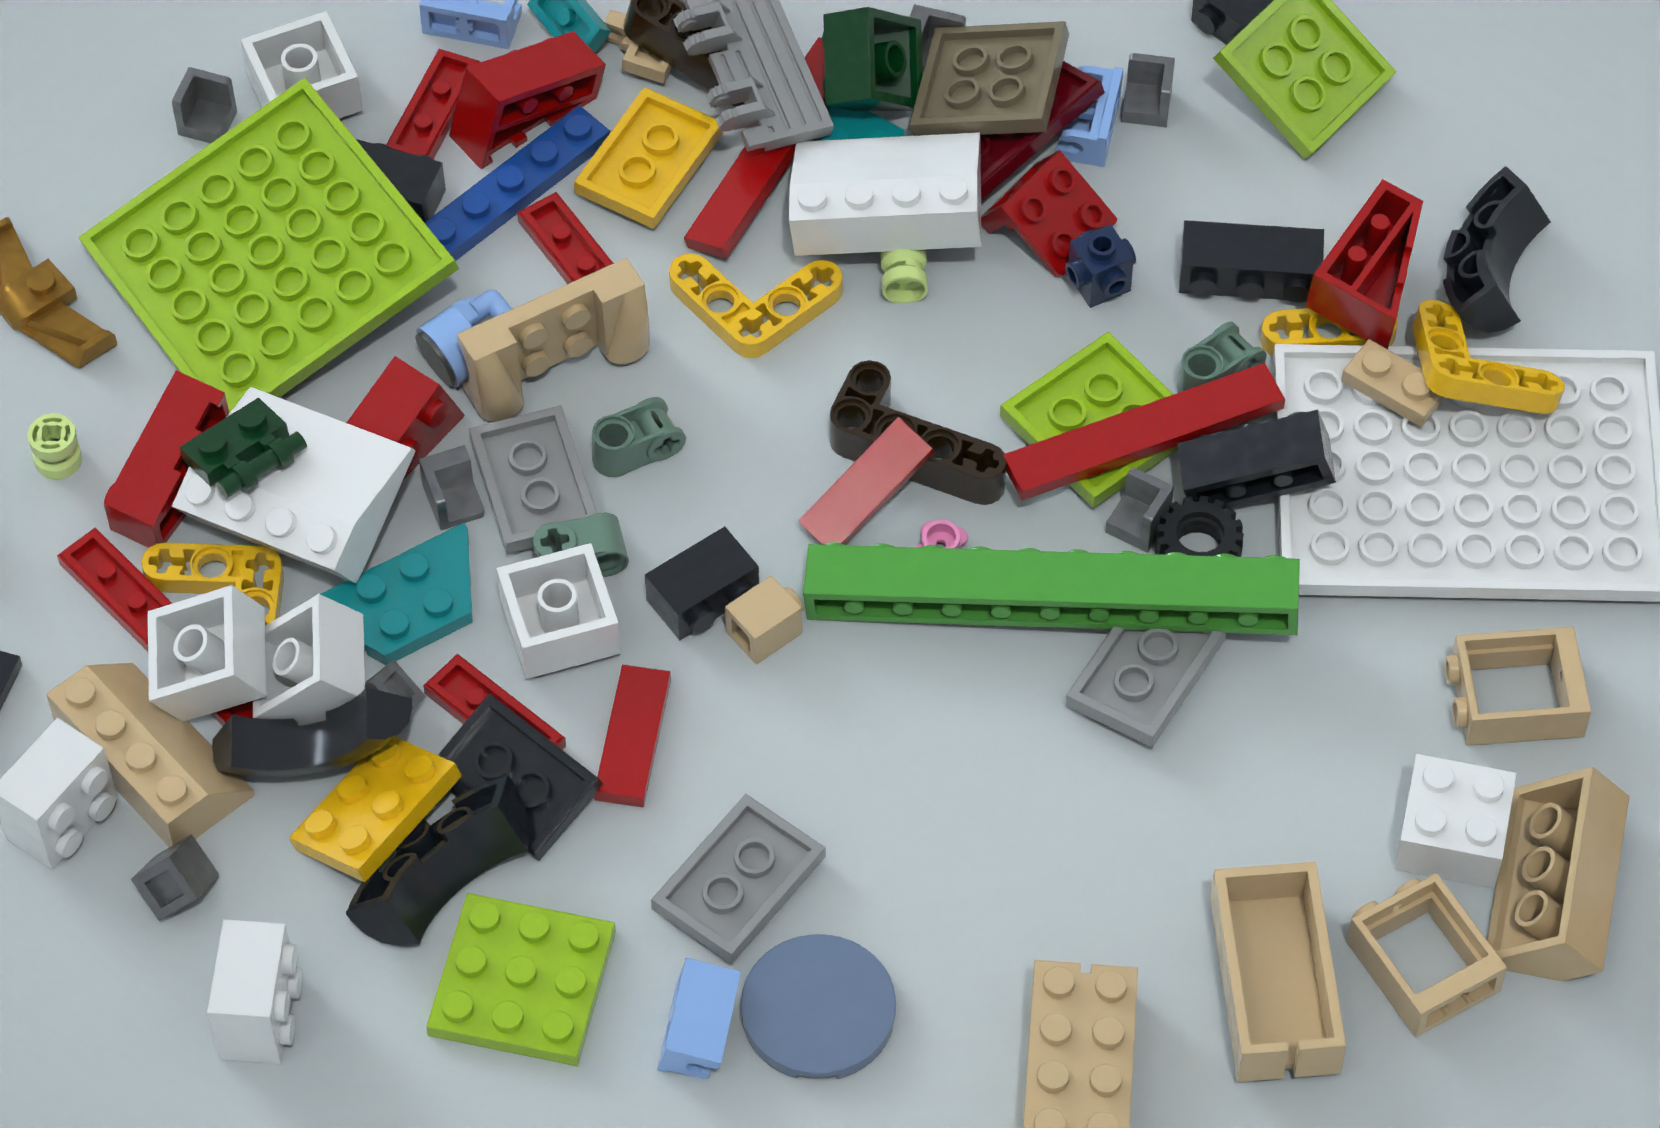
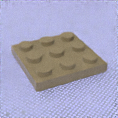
M1066 21L935 28L909 124L913 136L980 132V135L1046 132L1069 38Z

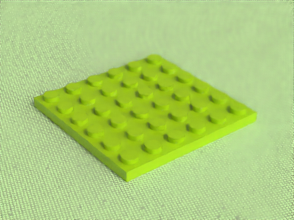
M305 77L78 237L84 248L181 373L225 392L229 413L250 387L280 398L459 270L454 258Z

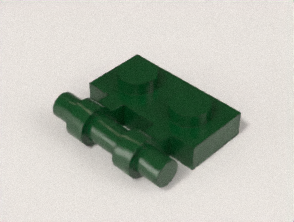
M258 397L179 448L183 461L210 487L216 483L221 495L227 499L240 490L246 493L258 485V479L277 467L282 470L293 463L294 456L306 449L307 444L303 436L297 431L289 436L287 423Z

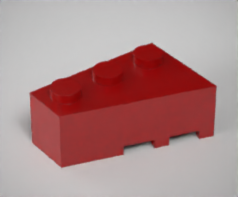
M572 31L466 67L449 137L482 170L493 163L490 155L509 143H512L515 148L528 141L525 135L528 131L545 121L551 127L577 106L583 107L595 100L606 64Z
M1382 179L1314 273L1305 307L1365 340L1370 339L1388 350L1397 320L1423 200Z
M394 356L346 423L416 450L404 476L405 479L417 467L419 459L426 457L465 415L440 384Z
M177 370L175 371L118 478L106 493L103 504L110 530L148 548L158 543H167L186 517V514L172 507L189 468L182 459L179 447L229 415L225 392Z

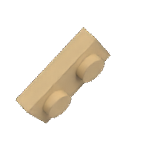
M1370 339L1367 340L1343 370L1341 380L1343 383L1420 427L1425 425L1445 399V397L1437 395L1427 387L1421 368Z

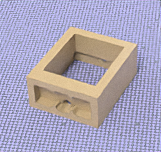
M1574 627L1456 635L1452 655L1445 656V675L1448 685L1455 684L1457 697L1453 698L1452 704L1453 719L1456 727H1463L1466 746L1585 736L1591 708ZM1550 664L1559 708L1479 713L1471 670Z
M1437 873L1422 881L1416 878L1406 882L1395 892L1394 896L1379 904L1376 901H1372L1363 905L1351 918L1347 944L1415 1038L1501 991L1507 970L1506 965ZM1428 912L1467 967L1415 994L1376 940Z

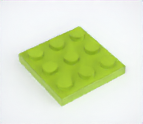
M1273 0L1213 57L1218 65L1304 159L1313 154L1397 72L1332 0Z
M1108 331L1001 404L1000 417L1031 445L1174 394ZM1178 446L1069 485L1092 508H1095L1126 485V475L1132 467L1146 472L1176 451Z
M467 893L427 1022L428 1036L578 1067L616 933L615 922Z

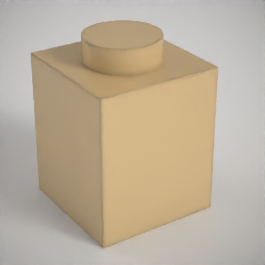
M771 575L725 606L726 633L757 665L802 634L803 604L793 589L790 587L783 588Z

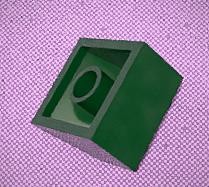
M871 7L823 14L824 31L822 34V44L825 60L823 88L826 105L851 111H913L923 75L921 20Z

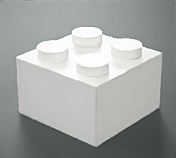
M327 11L241 39L246 73L262 107L305 77L338 118L363 111L358 75Z
M591 543L496 568L500 601L526 679L621 654L618 620Z
M233 585L148 611L149 701L184 722L267 697L265 607Z
M317 594L265 626L267 697L253 701V718H293L298 722L299 726L326 720V711L344 705L365 689L364 625L362 613Z
M57 717L0 779V821L6 839L52 870L63 858L73 855L79 848L86 832L96 821H103L111 813L118 798L104 748Z
M1416 754L1395 870L1426 876L1437 873L1441 879L1495 889L1503 858L1517 773Z
M223 919L207 1010L220 1060L281 1064L284 1045H292L295 1015L289 1014L291 999L300 998L303 975L302 968H296L297 945L289 943L286 925L283 923Z

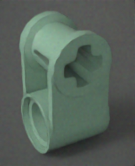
M1232 321L1226 322L1218 327L1210 336L1195 346L1188 348L1183 353L1177 393L1265 363L1267 353L1260 347L1250 345L1239 334V327Z
M651 397L639 402L635 406L597 420L592 430V462L594 468L600 474L607 477L623 476L652 462L668 459L682 449L686 442V436L682 429L675 427L667 415L668 407L665 401L660 397Z
M596 513L579 519L550 522L538 528L533 536V548L536 552L534 558L591 543L603 577L615 575L623 571L629 563L618 518L611 513ZM554 535V544L550 545V536Z

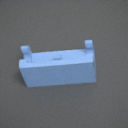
M421 0L419 8L422 33L509 49L522 14V4H518V0H505L504 4L483 0Z
M1095 66L1078 67L1079 70L1102 82L1105 93L1061 130L1055 152L1060 150L1071 162L1105 167L1121 99L1123 68L1114 67L1113 70Z
M686 957L677 979L657 1070L662 1072L671 1071L706 1079L710 1076L711 1068L719 1069L741 971Z

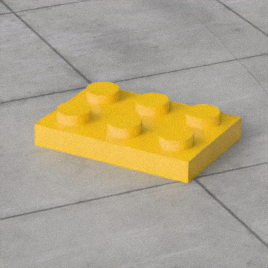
M644 87L574 181V192L655 229L723 135V131L720 130L715 118Z
M395 737L381 750L360 760L289 836V839L296 851L365 883L462 775L454 762Z

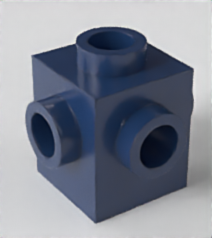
M1110 224L1096 231H1086L1075 240L1070 241L1069 261L1065 264V269L1073 287L1080 292L1088 306L1092 308L1131 291L1133 265L1136 264V255L1130 242L1126 238L1121 239Z

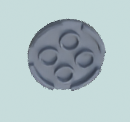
M814 934L784 941L770 949L756 962L744 983L741 997V1015L743 1028L750 1045L769 1066L794 1078H797L799 1075L813 1078L836 1076L839 1079L854 1074L865 1068L882 1052L893 1032L896 996L887 970L866 948L842 937Z

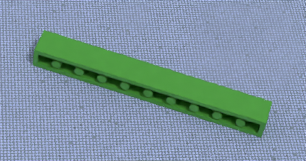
M828 542L823 545L808 544L803 596L807 620L1112 629L1113 627H1121L1124 630L1168 629L1179 632L1220 631L1243 634L1298 635L1300 559L1285 558L1280 555H1269L1260 558L1237 557L1232 554L1192 556L1180 552H1171L1165 555L1138 554L1133 551L1090 553L1081 549H1073L1067 552L1040 551L1035 548L992 550L983 546H976L970 549L942 548L936 545L894 547L884 543L873 546H853L838 542Z

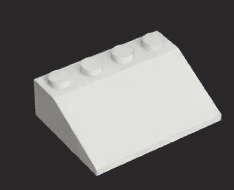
M980 132L805 141L797 143L792 166L789 196V225L794 255L807 256L887 252L899 249L927 250L981 247Z
M250 387L229 415L259 397L287 423L289 436L296 431L303 436L307 448L296 454L294 462L282 470L276 467L260 477L258 485L246 493L240 490L227 499L221 495L216 483L210 487L189 467L172 507L198 522L256 545L267 547L279 554L357 584L416 450Z

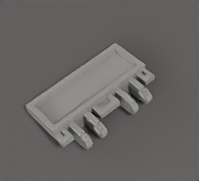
M683 0L687 10H682L673 19L678 32L683 33L690 30L695 31L712 27V29L688 36L685 42H683L688 55L698 56L699 54L722 50L721 52L709 54L708 58L719 83L718 86L710 88L708 93L705 94L710 107L720 108L721 106L740 102L745 103V105L720 112L715 119L721 131L726 132L733 129L737 130L755 126L741 132V137L747 151L763 147L765 151L831 135L834 124L779 0Z

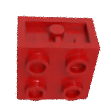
M1060 150L1035 163L981 216V225L989 234L1003 226H1006L1008 230L1014 228L1055 277H1060L1066 273L1065 264L1069 261L1070 241L1075 240L1086 231H1096L1110 224L1113 226L1117 222V217Z

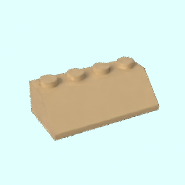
M134 663L86 665L46 693L54 721L58 717L104 748L116 791L168 847L191 834L196 839L255 796L254 790L240 775L217 770L213 762L211 744L189 721L182 722L149 701V679Z
M1594 767L1514 788L1503 858L1497 879L1487 938L1489 944L1506 965V971L1557 981H1566L1603 972L1630 796Z

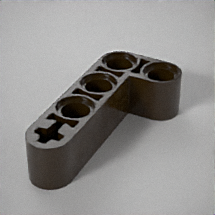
M630 0L623 26L626 36L631 41L706 89L710 90V88L719 85L708 58L709 54L721 52L722 50L699 54L698 56H689L683 44L688 36L712 29V27L695 31L690 30L683 33L678 32L673 19L682 10H687L683 0ZM740 102L732 105L734 107L745 105V103Z
M872 360L861 361L853 366L830 410V444L836 454L856 461L899 417L935 451L909 481L980 505L993 504L1003 496L1006 482V460L1003 456L1005 453L1000 447L891 409V375L887 367L878 361ZM936 457H942V458H946V459H941V460H939V459H934V458H936Z

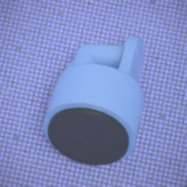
M487 290L481 295L459 300L417 328V335L415 336L417 345L435 374L446 385L457 388L469 380L467 365L457 340V334L473 327V325L488 315L493 318L512 308L496 290Z

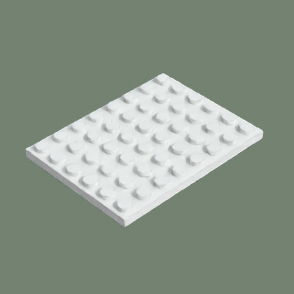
M1275 344L1273 353L1274 380L1285 397L1284 409L1275 411V420L1287 417L1295 412H1309L1318 409L1329 434L1336 483L1278 496L1280 556L1300 559L1299 595L1660 602V410L1654 351L1468 347L1470 358L1536 368L1557 375L1565 385V390L1557 410L1549 414H1540L1445 398L1425 425L1420 427L1341 381L1343 370L1362 346ZM1388 347L1389 351L1422 369L1417 347Z

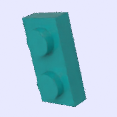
M530 0L527 4L553 37L574 31L594 53H596L611 33L608 26L586 0Z

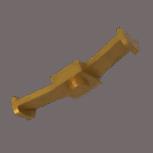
M5 217L0 220V315L12 329L20 330L78 369L117 345L115 334L109 330L102 329L67 306L77 299L75 287L49 258L32 267L10 218Z

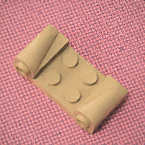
M628 258L622 259L457 334V340L464 355L469 374V381L463 383V389L480 416L491 422L513 417L522 409L524 404L521 380L527 377L538 376L549 367L569 358L580 357L595 346H599L605 357L615 364H628L645 355L650 346L645 284Z

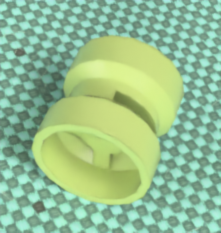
M899 249L880 252L881 269L885 272L881 278L882 295L893 303H912L923 299L928 293V278L924 272L927 266L926 250Z
M55 413L37 418L30 425L27 433L36 469L48 479L58 480L73 475L80 468L82 462L81 449L77 442L74 424L66 416Z

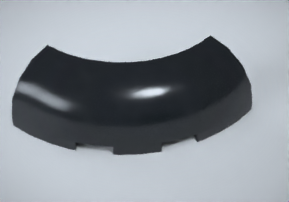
M1507 166L1495 174L1468 203L1466 209L1470 214L1460 230H1452L1443 257L1447 264L1446 279H1443V285L1451 305L1460 317L1474 330L1487 333L1506 330L1521 321L1510 302L1509 288L1512 273L1529 243L1542 229L1551 223L1527 184Z
M366 687L351 701L326 711V720L299 726L298 722L293 718L257 719L232 714L212 740L213 762L218 771L255 777L302 776L353 764L381 750L406 727L411 716L412 698Z
M509 775L489 781L453 799L452 802L456 809L444 815L432 825H429L423 819L396 848L398 853L383 870L379 872L377 869L365 883L362 882L346 911L348 918L365 935L381 943L397 946L420 944L433 918L461 888L494 865L528 851L530 837L528 817L523 800Z

